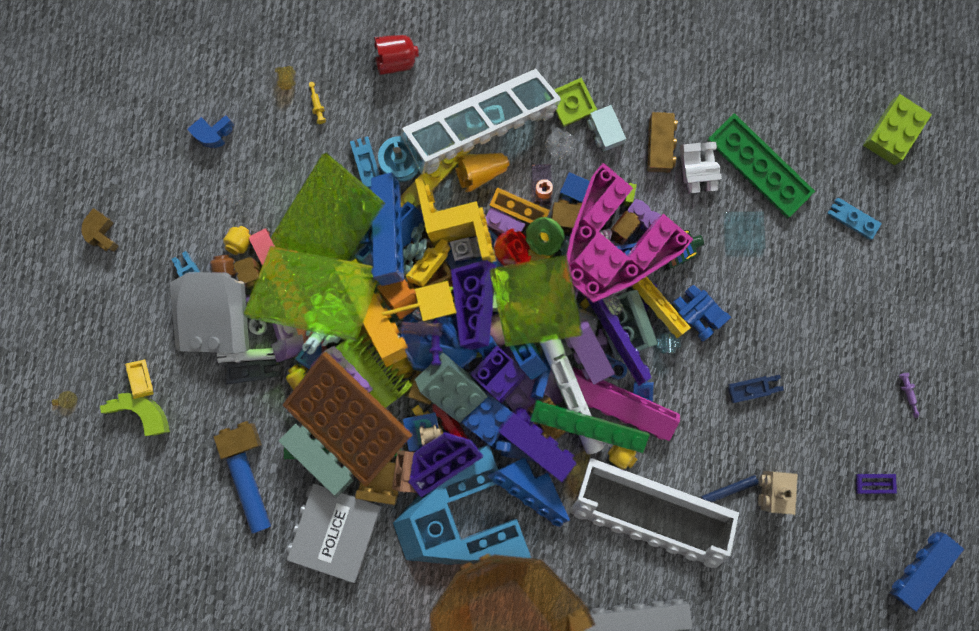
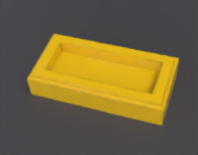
M140 360L126 363L125 366L133 399L153 395L146 361Z

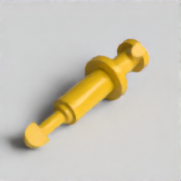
M310 82L309 88L312 91L311 99L314 107L312 113L317 114V124H324L326 119L323 118L322 113L325 109L320 104L318 94L315 93L314 82Z

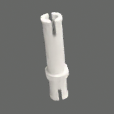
M273 348L249 349L246 352L217 353V357H219L217 358L218 363L276 360L275 354H271L274 353Z

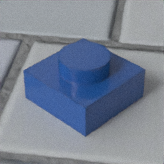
M634 381V394L653 402L654 382H646L638 386L636 381Z

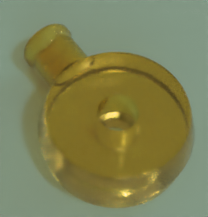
M64 391L59 395L58 399L52 400V405H60L64 409H71L77 403V396L72 391Z

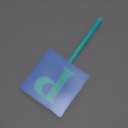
M436 412L403 419L404 427L412 434L411 438L407 441L409 451L422 448L420 426L429 428L436 425L439 428Z

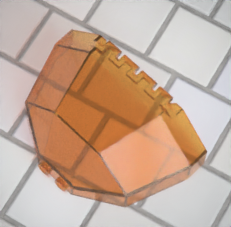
M490 553L480 557V562L473 565L469 562L461 566V571L456 573L430 612L431 631H585L596 625L587 605L542 559L495 554L491 556Z

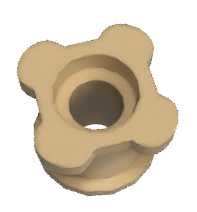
M436 425L429 428L420 426L422 447L440 436L441 429L437 428Z

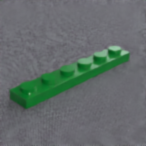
M537 400L530 420L536 423L640 453L644 452L650 436L647 432Z

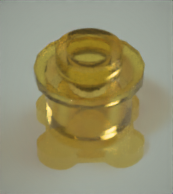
M293 67L275 68L278 76L277 86L283 90L292 89V86L296 85V82L293 80V75L296 74Z

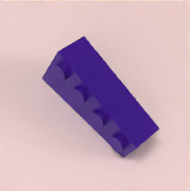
M488 260L451 270L460 346L470 350L489 346L497 266Z
M511 412L499 427L498 432L562 482L576 465V462L572 460L574 455L566 449L562 452L557 448L558 442L550 436L548 439L541 434L544 431L535 424L532 427L527 424L526 421L528 419L520 412L517 414Z

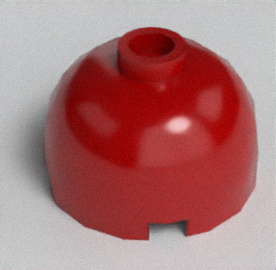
M512 228L498 236L494 243V253L500 264L506 268L515 269L529 263L531 255L528 256L530 247L527 244L526 237L522 232H515Z

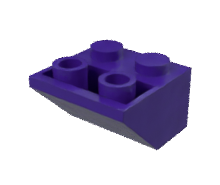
M498 346L470 374L501 404L528 376Z

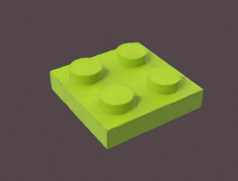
M582 77L554 89L561 99L555 112L563 127L590 116V113L597 111ZM548 92L547 95H548V97H549V99H550V101H551V100H553L554 98H553L552 95Z

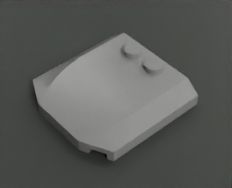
M189 272L170 282L175 347L177 350L238 353L249 350L244 282L231 278V275L218 272Z

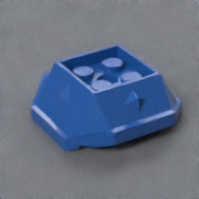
M413 311L402 318L399 338L403 337L408 347L405 349L408 356L406 358L409 360L412 368L417 371H424L433 361V354L429 353V349L432 348L431 334L433 333V324L431 322L428 327L413 318ZM447 315V321H450L458 331L457 315ZM439 334L440 348L443 349L442 353L447 355L461 368L476 358V349L470 350L465 347L457 349L452 344L453 341H450L445 334Z

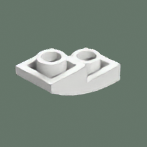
M468 237L450 242L455 261L482 257L477 237L471 239Z

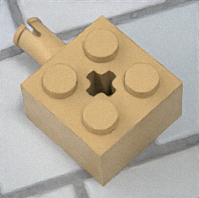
M763 471V475H760L759 478L762 494H759L758 505L761 506V510L795 515L797 474Z

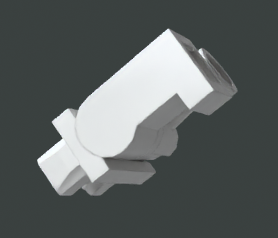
M716 142L679 146L684 184L687 183L688 192H700V182H706V192L717 191L718 180L722 178L720 166L715 162L713 150L717 148ZM701 150L705 151V162H701Z

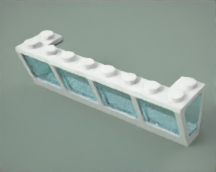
M534 69L402 128L401 137L421 174H431L438 169L441 160L445 158L447 160L452 159L460 151L467 152L478 143L485 144L491 140V137L495 135L502 136L513 127L517 129L523 126L528 120H537V122L542 119L544 121L549 120L554 116V112L558 109L561 99L537 69Z

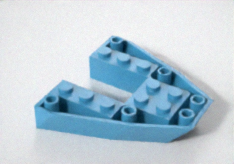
M489 444L478 448L483 455L482 459L423 497L418 495L393 522L406 560L454 565L515 562L531 558L516 518L462 539L448 503L496 485L488 477L489 474L498 470Z

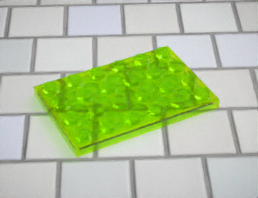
M323 153L272 234L271 240L281 253L326 290L338 275L335 269L340 268L347 262L386 203L328 153Z
M270 246L259 273V278L255 283L243 314L251 319L357 341L377 284V280L372 276V268L374 266Z

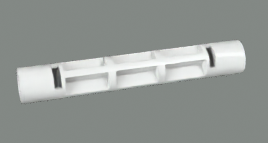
M552 334L540 340V344L567 409L591 416L559 335ZM579 435L587 454L597 453L604 448L602 441Z

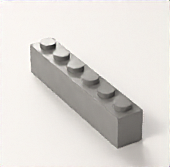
M672 599V603L664 604V601H654L650 606H644V603L632 604V608L617 605L613 606V610L606 611L605 608L600 607L594 608L593 612L585 613V610H575L573 614L569 615L571 631H677L693 628L690 604L686 601L683 602V599Z

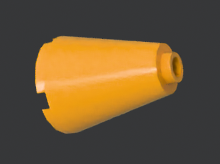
M503 153L463 154L455 157V163L458 162V168H455L461 187L467 188L465 192H471L506 172L509 166L508 157L504 156Z

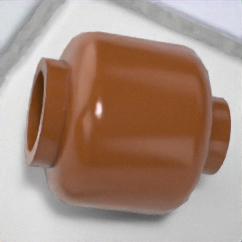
M228 254L214 256V260L210 261L211 272L227 273L231 275V278L236 276L233 265L235 261Z

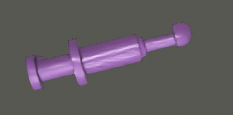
M909 373L900 374L899 377L904 383L901 389L905 390L908 402L913 407L914 418H918L919 412L915 405L917 401L913 391L915 385L910 384L908 379Z

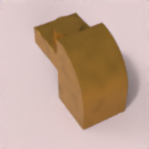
M93 208L82 223L81 231L83 238L87 243L93 246L98 245L105 251L110 249L115 252L119 245L105 235L114 222Z

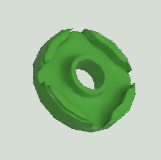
M548 217L538 218L531 222L526 230L527 244L536 254L550 256L556 253L563 245V229L554 219ZM542 232L549 236V241H544L541 238Z

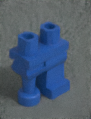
M695 285L690 286L685 291L691 299L688 303L681 297H678L671 303L686 323L700 333L698 337L702 342L714 333L710 327H704L700 321L702 317L714 330L719 329L731 318L727 312H724L705 290L700 291Z

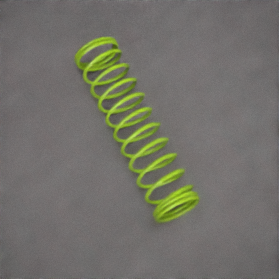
M355 323L348 330H346L341 335V337L343 340H345L352 336L354 333H356L350 339L348 345H352L359 339H361L354 347L353 351H357L358 349L366 345L364 349L360 352L358 357H362L363 355L371 351V353L364 360V363H367L368 361L377 356V358L369 366V369H372L373 367L381 363L383 360H380L379 362L374 364L380 357L379 353L369 358L371 354L376 350L375 346L364 352V350L372 342V339L368 340L367 342H365L357 348V346L363 341L367 334H363L355 341L351 342L356 337V335L361 331V328L355 330L358 327V324ZM384 362L375 371V374H378L387 368L385 366L384 368L379 370L384 365ZM392 364L381 376L380 380L385 379L393 372H395L392 375V377L387 381L385 386L390 385L395 380L400 378L390 391L393 392L400 386L405 384V386L396 395L398 399L405 392H407L413 386V384L409 383V380H406L400 385H398L399 382L403 379L404 374H401L400 376L392 380V378L399 371L398 368L385 376V374L393 366Z

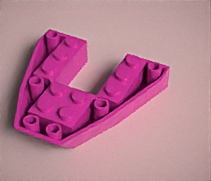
M604 163L591 177L571 233L563 277L593 302L637 283L682 254L693 240L691 236L665 214L655 219L628 255L624 254L599 233L600 229L633 189Z

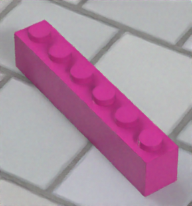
M573 367L572 370L588 407L597 408L605 415L617 417L621 422L625 424L630 423L643 432L648 431L658 439L671 440L680 423V414L605 380L593 384L590 378L586 379L582 370Z

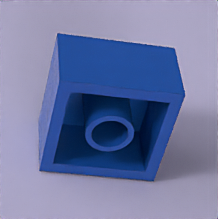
M486 392L488 397L465 417L461 423L496 449L497 441L501 442L504 438L498 432V429L510 415L511 411Z

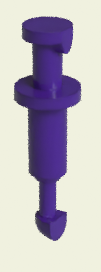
M435 319L432 322V348L429 349V353L433 354L431 365L439 366L441 365L439 354L443 352V349L440 348L439 333L437 332V324L439 322Z

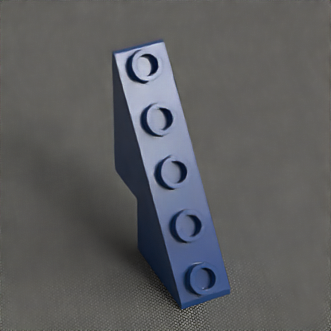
M526 458L515 461L488 475L495 484L500 485L509 494L521 500L523 504L531 507L540 516L548 519L554 526L561 527L563 523L570 521L548 472L534 478Z

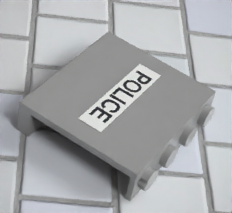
M314 483L307 490L306 497H308L306 505L303 504L299 516L302 518L293 530L295 538L293 543H289L286 554H288L287 560L355 583L382 505L362 499H355V497L341 493L336 498L326 487Z

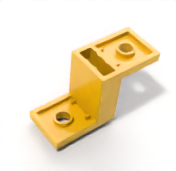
M423 178L416 179L426 231L433 246H436L441 239L449 243L477 236L482 260H488L491 263L495 262L496 257L492 248V240L483 207L479 208L476 201L437 211L434 206L435 199L430 185L425 184Z

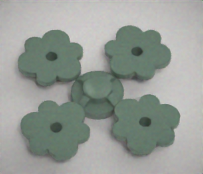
M422 223L412 231L411 237L414 244L410 243L403 249L404 279L406 282L408 281L406 275L414 266L413 261L410 260L414 259L415 256L416 260H421L426 250L427 239H423L419 243L424 231Z

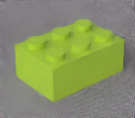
M899 94L890 102L863 146L895 166L905 158L932 114Z

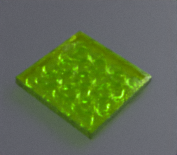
M567 255L489 269L506 346L583 335Z

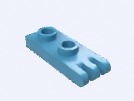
M367 136L364 137L365 145L362 144L361 138L357 139L359 147H356L354 140L350 141L363 187L369 189L371 178L380 176Z
M836 198L834 202L841 206L832 204L831 208L837 212L829 210L827 214L867 239L872 240L882 223L844 200Z

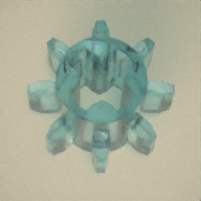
M672 333L661 334V339H657L658 344L656 347L661 349L662 354L676 353V348L681 347L680 338H675V335Z

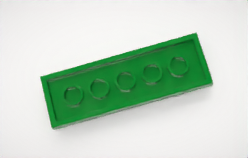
M735 113L707 139L708 142H716V150L787 219L815 192Z

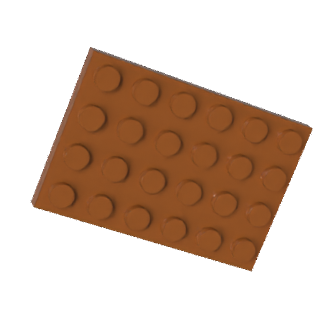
M327 352L321 354L282 405L366 487L412 436L388 410Z

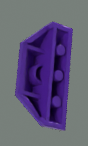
M444 432L414 452L409 483L420 497H423L482 459L483 455L471 440Z

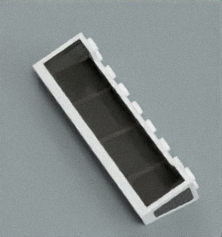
M590 458L585 467L570 513L574 514L578 519L593 521V524L597 526H606L611 528L613 532L628 534L634 540H644L653 547L660 546L667 549L669 553H679L688 560L703 562L705 566L710 568H717L730 557L739 513L593 458Z

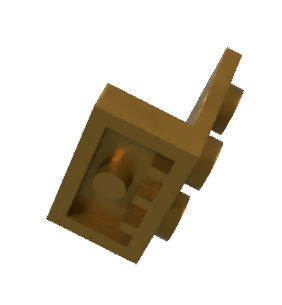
M389 462L367 487L360 482L355 499L395 505L397 503L398 491L393 490L392 485L396 463Z

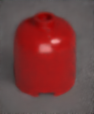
M406 35L374 37V48H377L379 55L376 57L379 75L407 71L413 68L415 57H419L418 47L413 45L410 37Z

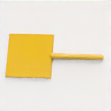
M448 281L415 289L418 300L417 304L382 312V316L417 307L420 308L423 321L456 313Z

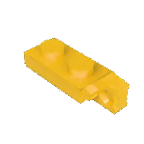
M441 239L435 248H428L422 259H419L406 275L407 280L424 287L446 259L451 249L448 242Z

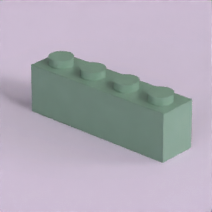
M295 424L279 442L337 498L353 482V479L350 477L352 475L351 471L345 466L341 468L336 463L338 459L331 452L327 455L322 450L324 445L317 439L313 441L309 437L311 433L303 425L299 428Z

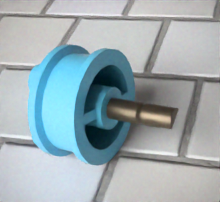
M401 136L392 137L382 144L378 153V161L384 174L392 172L399 182H404L412 179L418 173L419 169ZM408 140V142H409L411 148L413 149V151H414V153H415V155H416V157H417L419 163L421 164V157H420V155L417 153V151L415 150V148L413 147V145H412V144L410 143V141Z

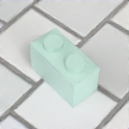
M612 105L590 113L587 122L590 130H594L597 136L595 137V142L598 148L601 147L604 152L624 144L626 137Z

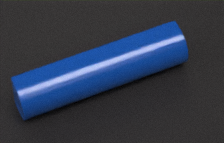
M246 453L226 459L251 533L253 534L271 527Z

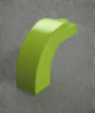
M121 393L118 394L119 400H108L105 405L100 406L102 414L123 410L134 411L143 422L145 436L170 432L165 413L156 402L148 397L133 399L132 394Z

